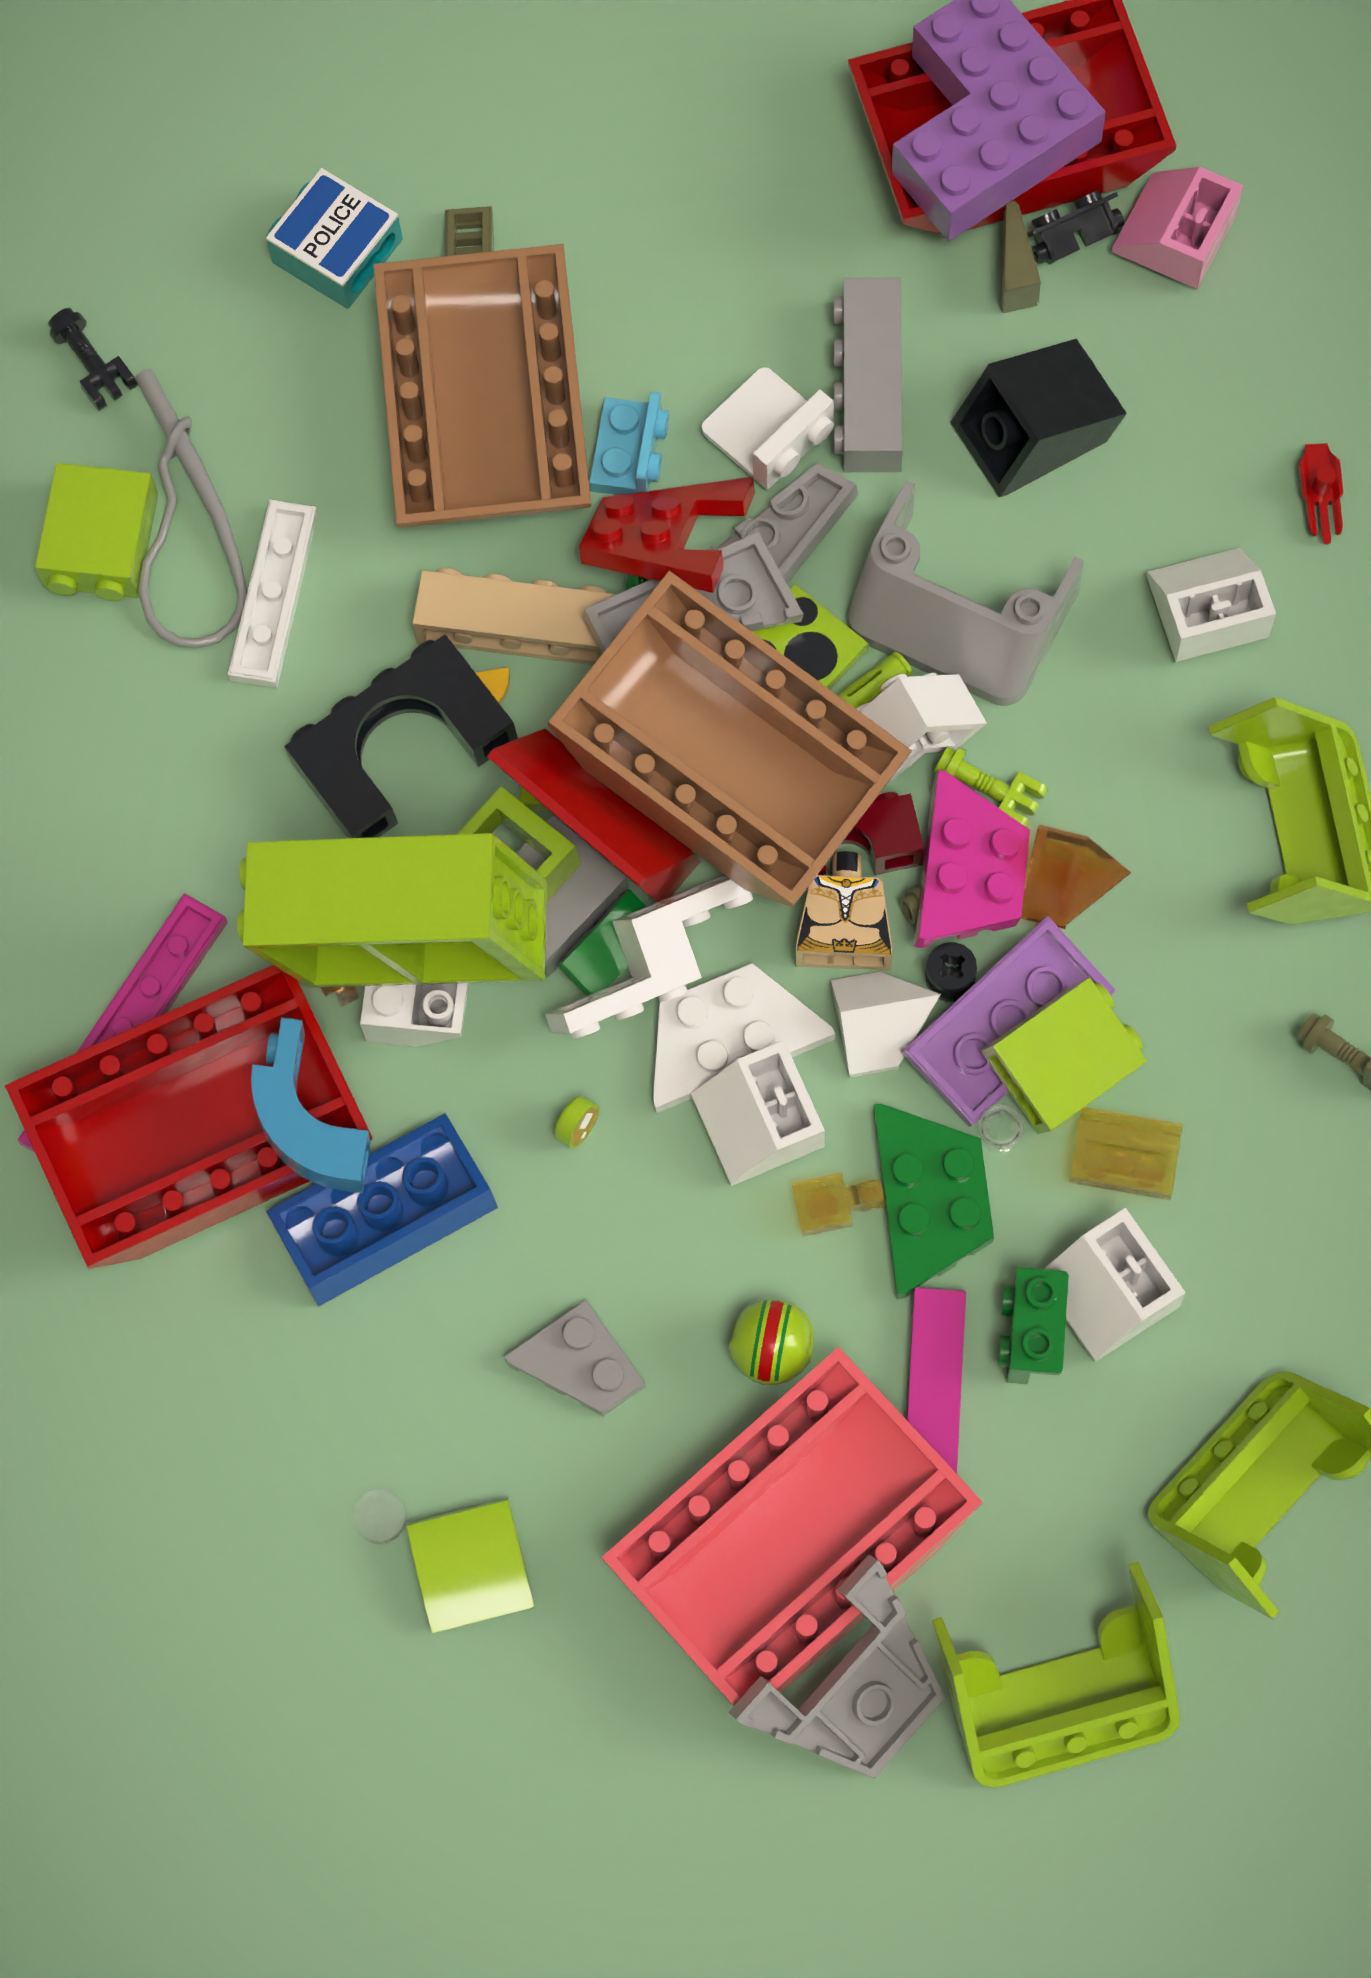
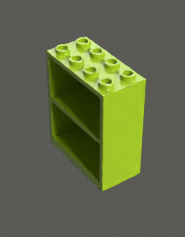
M493 833L247 842L246 858L241 860L239 867L240 883L245 890L244 910H240L237 918L239 938L245 948L308 987L545 981L547 880Z

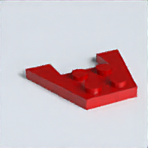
M753 477L602 497L579 546L581 564L661 581L671 571L692 588L714 593L724 566L722 550L684 549L698 515L746 516L755 495Z

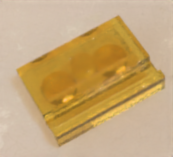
M1084 1107L1081 1109L1069 1183L1171 1200L1183 1124Z

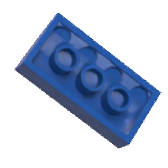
M446 1113L369 1154L363 1193L341 1191L314 1184L266 1212L319 1307L492 1212L498 1206L490 1187Z

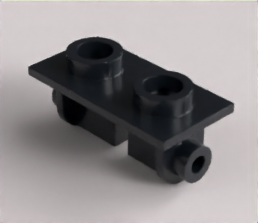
M1097 190L1073 201L1076 208L1074 212L1060 217L1058 210L1055 209L1032 220L1034 230L1028 232L1027 235L1028 238L1034 236L1037 245L1032 246V252L1036 261L1039 264L1045 261L1048 264H1052L1056 260L1080 250L1074 236L1076 231H1080L1086 247L1110 235L1117 234L1118 228L1124 225V218L1118 208L1111 210L1108 201L1118 197L1117 192L1102 198L1100 191Z

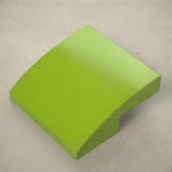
M508 1498L406 1524L431 1633L534 1607Z

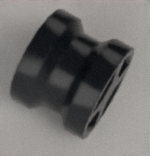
M956 942L943 943L930 953L925 975L928 989L941 994L938 998L939 1000L955 1002L975 983L977 962L974 954L965 945ZM945 963H947L948 965H950V964H953V965L959 964V966L956 967V968H954V967H948Z

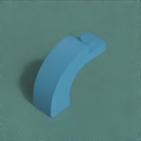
M281 1018L279 1034L270 1033L267 1046L266 1063L274 1064L273 1067L252 1065V1095L262 1131L279 1158L302 1177L327 1188L363 1193L371 1144L369 1132L325 1124L311 1116L303 1108L297 1098L296 1089L305 1038L302 1020Z

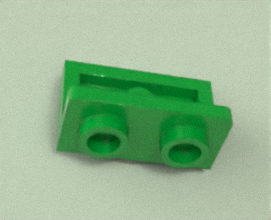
M1017 1267L1013 1285L1003 1286L1001 1316H1011L1010 1336L1000 1335L998 1366L1008 1367L1007 1383L1028 1384L1030 1373L1060 1375L1062 1373L1069 1279L1066 1271Z

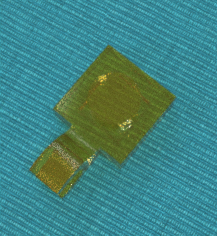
M842 1173L792 1183L803 1237L852 1227L851 1211H872L886 1207L880 1179L845 1187Z

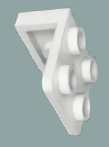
M763 367L758 369L703 422L702 433L711 443L768 491L781 477L783 478L790 474L800 459L814 445H819L829 436L834 427V401L820 389L807 401L771 369Z

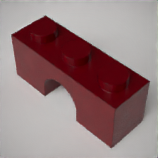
M895 792L879 794L841 843L853 844L866 851L871 859L874 875L923 865L925 848L911 793L900 796ZM826 865L818 875L826 876Z

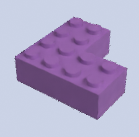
M953 0L913 26L912 58L952 106L893 144L892 175L948 242L1102 142L1106 111L1010 0Z

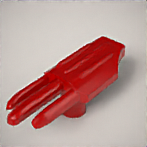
M1328 443L1305 444L1304 456L1299 461L1298 467L1301 495L1306 502L1308 527L1310 533L1313 536H1317L1315 506H1318L1322 541L1325 545L1331 543L1328 505H1332L1335 534L1340 535L1343 528L1340 498L1344 493L1340 460L1330 451Z

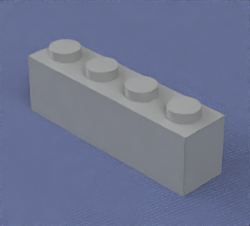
M843 278V296H834V325H843V339H834V368H843V382H834V411H844V425H834V455H844V472H901L903 453L901 278Z

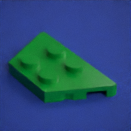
M874 1104L873 1111L897 1299H903L911 1295L915 1288L936 1275L941 1276L955 1267L961 1259L968 1255H974L993 1243L994 1233L981 1138L884 1104Z

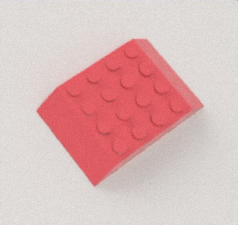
M838 1347L603 1555L602 1560L734 1706L760 1676L780 1693L785 1691L865 1618L837 1589L868 1554L883 1565L888 1575L886 1579L892 1592H894L950 1540L983 1502Z

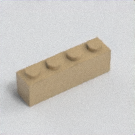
M440 568L436 572L422 570L412 624L416 641L420 644L428 640L436 641L446 634L456 648L594 665L602 655V652L583 618V612L585 608L608 599L615 594L608 593L606 590L596 586H583L580 589L559 587L558 584L547 580L523 583L511 581L508 577L499 574H487L482 578L466 576L460 571L450 568Z

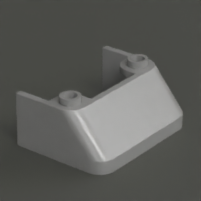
M906 480L872 542L849 607L848 627L868 642L869 647L887 655L896 651L906 659L909 665L928 674L936 673L937 675L959 674L969 693L1000 706L1015 704L1026 694L1079 592L1084 560L1074 557L1054 597L1036 589H1022L1012 594L1001 613H998L913 574L920 559V545L916 537L906 530L913 518L915 484Z

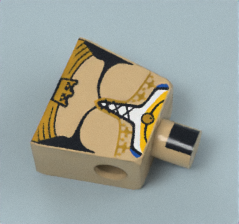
M849 851L837 852L832 855V876L817 875L809 885L796 942V967L891 970L892 942L882 879L862 877V855Z

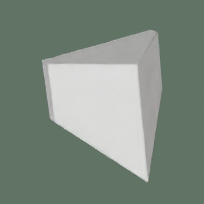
M883 972L831 980L849 1078L899 1069V1065L904 1058L901 1051L916 1038L941 994Z

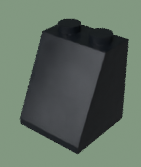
M1076 338L988 364L952 419L951 424L998 496L1003 497L1106 443L1127 413Z

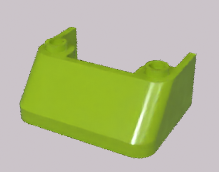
M1273 697L1209 725L1210 735L1238 744L1240 752L1238 754V765L1242 774L1257 785L1268 788L1286 874L1272 880L1268 895L1247 903L1248 912L1290 925L1370 913L1371 793L1360 745L1350 726L1336 718L1277 697Z
M1281 1371L1270 1375L1255 1388L1157 1495L1148 1510L1149 1521L1162 1537L1224 1593L1273 1620L1280 1611L1259 1587L1267 1570V1561L1255 1547L1320 1475H1324L1332 1480H1344L1356 1477L1365 1469L1366 1464L1371 1460V1408L1289 1371Z
M1139 1562L1128 1564L1135 1604L1117 1609L1104 1617L1099 1624L1097 1632L1099 1648L999 1675L994 1659L985 1652L968 1651L956 1655L943 1618L932 1619L944 1679L974 1777L981 1785L991 1788L1007 1786L1155 1744L1169 1738L1177 1730L1180 1724V1712L1164 1617Z

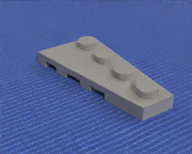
M816 463L770 500V507L754 519L750 517L745 519L734 528L736 533L715 549L711 546L707 550H718L759 532L788 584L859 495L857 485L825 466Z
M759 532L718 549L722 550L724 566L714 593L695 589L750 631L801 622L804 615ZM650 579L584 609L583 618L602 654L661 581Z

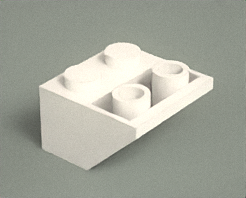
M1241 547L1147 572L1146 576L1175 662L1270 637L1276 612L1260 568Z
M469 983L365 986L360 1026L366 1042L418 1047L462 1037Z
M784 1040L736 1059L691 1093L692 1100L731 1186L825 1147L824 1127Z
M1126 1207L1082 1235L1044 1268L1046 1270H1059L1068 1273L1066 1322L1094 1363L1178 1309L1186 1293Z

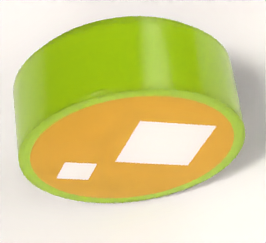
M584 1096L575 1097L571 1100L557 1121L555 1127L556 1139L572 1149L581 1145L597 1121L599 1105Z

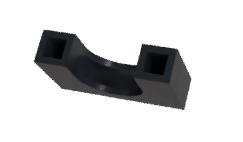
M444 634L436 641L428 640L420 644L412 652L411 658L396 669L388 668L380 672L372 680L371 686L357 696H347L340 700L331 709V714L317 724H307L293 734L290 742L284 747L293 766L348 838L380 837L398 824L392 806L362 768V753L365 743L373 730L382 722L404 713H421L432 716L448 727L478 767L490 760L487 756L494 748L518 739L512 719L450 639Z

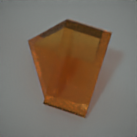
M1038 825L1025 879L1021 918L1039 923L1042 919L1049 916L1059 928L1066 929L1068 923L1131 872L1088 836Z

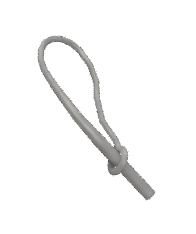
M146 369L138 373L135 380L168 438L158 463L167 505L158 535L141 564L138 594L146 621L159 637L176 646L201 648L219 643L236 629L241 620L247 595L246 583L227 514L204 464L189 439L192 420L189 416L183 417L181 420L178 419L153 371ZM176 455L212 518L230 565L238 593L236 610L228 624L216 633L198 639L179 637L166 630L156 619L148 594L151 564L165 542L177 502L167 466L168 462Z

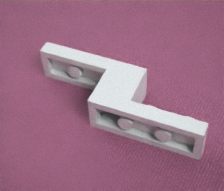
M721 875L612 920L632 977L545 1013L551 1033H570L572 1039L580 1038L600 1029L598 1021L612 1015L615 1016L616 1020H621L644 1011L642 1003L658 997L659 1002H663L687 993L686 984L702 977L684 927L709 919L711 917L709 909L721 904L724 905L725 909H731L752 901L751 892L744 890L726 875Z

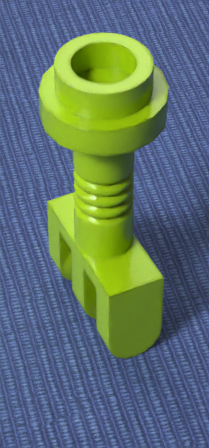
M947 746L934 773H937L938 770L946 771L959 781L971 787L974 786L975 789H978L980 792L983 791L984 794L987 793L989 797L1001 803L999 809L1025 827L1029 826L1030 821L1014 810L1017 809L1031 816L1035 815L1039 807L1038 803L1023 795V793L1025 792L1037 799H1043L1048 790L1044 784L1018 771L1012 784L1009 785L998 778H994V776H990V774H986L985 771L981 772V769L964 761L963 759L967 753L965 749L958 747L957 750H954Z

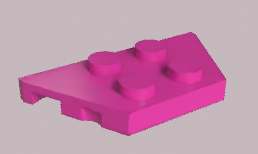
M938 770L933 779L914 947L917 948L929 947L935 940L957 936L959 940L976 936L982 930L998 931L1015 927L1022 915L1030 830L943 770Z

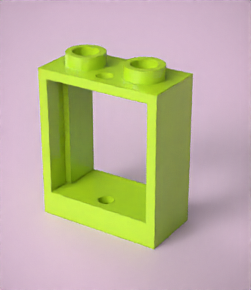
M500 786L457 834L493 833L503 823L546 858L536 871L547 880L548 901L582 864L581 858L574 844Z

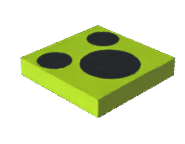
M795 584L790 590L804 614L802 621L754 630L752 632L831 690L868 651V642Z

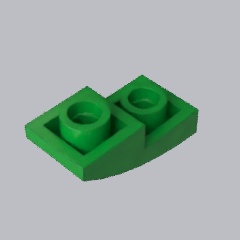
M630 889L618 896L597 924L582 934L557 965L586 996L609 987L628 967L612 920L646 907Z

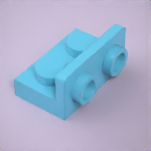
M650 392L649 403L604 398L589 483L590 492L614 495L649 491L650 481H659L662 454L655 453L657 439H666L669 423V410H662L661 393Z

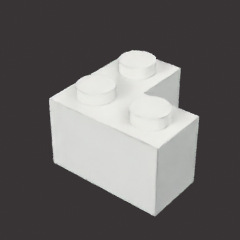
M929 673L924 676L907 677L906 674H900L887 680L880 688L882 693L872 702L856 708L912 750L890 781L895 780L925 753L944 752L947 746L956 750L987 724L959 674L937 675L936 673Z

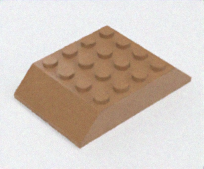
M564 244L374 264L397 528L591 508Z
M671 571L665 575L548 721L550 729L586 772L744 890L789 907L795 905L912 752L911 749Z

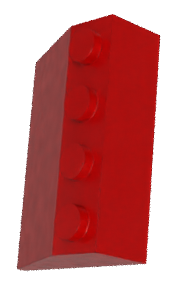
M546 728L496 747L488 754L487 757L656 902L672 896L701 863L691 852L690 848L586 772L559 738H556Z

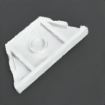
M753 963L688 989L687 993L679 997L660 1002L653 1093L654 1109L656 1113H659L692 1099L691 1093L736 1059L782 1040L785 1041L791 1057L835 1040L833 1027Z

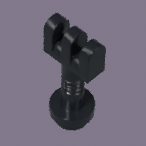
M65 308L51 317L48 325L51 328L50 336L57 344L67 342L90 373V375L79 382L82 390L98 411L107 406L104 397L98 392L102 387L106 389L114 401L123 396L121 390L114 382V379L117 377L121 378L124 385L130 391L138 386L135 377L119 356L106 364L97 351H95V348L92 347V344L82 332L86 326V320L79 312H73L71 308Z

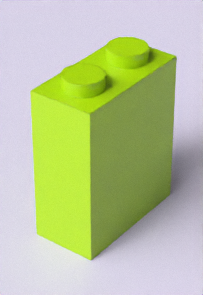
M56 463L35 564L36 572L44 588H48L51 592L60 595H74L76 591L95 593L98 597L110 601H119L123 597H139L138 587L141 564L148 551L158 499V491L151 473Z
M1090 977L1075 982L980 1050L1037 1134L1052 1131L1148 1062L1141 1052L1144 1046L1138 1034L1129 1025H1122L1112 1010L1115 1007V1003L1110 993L1102 984L1098 982L1094 984Z

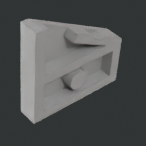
M586 1300L504 1356L510 1368L516 1371L520 1370L545 1383L546 1387L563 1396H570L579 1401L582 1406L601 1416H605L646 1387L643 1379Z

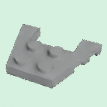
M868 1554L837 1589L872 1624L871 1628L799 1709L795 1708L767 1680L760 1676L728 1713L744 1726L754 1727L771 1734L776 1739L808 1749L820 1757L875 1779L946 1697L920 1642L912 1634L904 1617L906 1613L901 1602L893 1594L886 1579L888 1575L883 1565Z

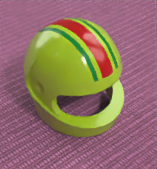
M763 1299L752 1303L742 1311L734 1324L728 1345L732 1360L741 1373L753 1382L762 1385H779L789 1382L801 1374L810 1363L814 1341L812 1324L805 1312L791 1302L782 1299Z

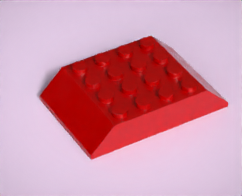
M1068 0L1022 13L1106 111L1102 142L1012 200L1019 204L1021 215L1069 203L1097 190L1102 194L1127 187L1176 150V142L1122 0ZM913 42L848 59V66L902 223L942 234L892 175L893 144L939 115L951 107L952 104L912 58ZM1006 205L969 229L1002 221Z
M271 965L5 1085L88 1269L142 1259L310 1182V1180L293 1171L274 1152L262 1131L252 1095V1065L273 1067L274 1064L266 1063L267 1046L270 1033L279 1034L281 1018L302 1020L305 1038L296 1089L297 1098L303 1108L311 1116L325 1124L366 1130L369 1132L370 1141L373 1139L297 979Z

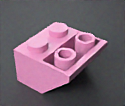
M1202 167L1152 172L1118 235L1111 252L1198 289L1238 213L1243 185Z

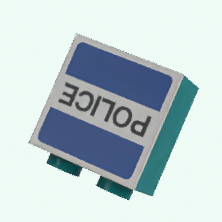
M321 168L311 182L306 183L300 189L295 202L284 216L278 218L273 223L266 240L273 264L346 309H349L373 279L374 264L385 263L402 242L403 237L399 217L396 212Z

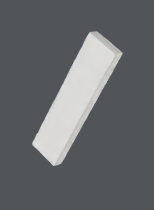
M269 499L229 666L228 677L232 682L278 688L318 517V511L315 506Z

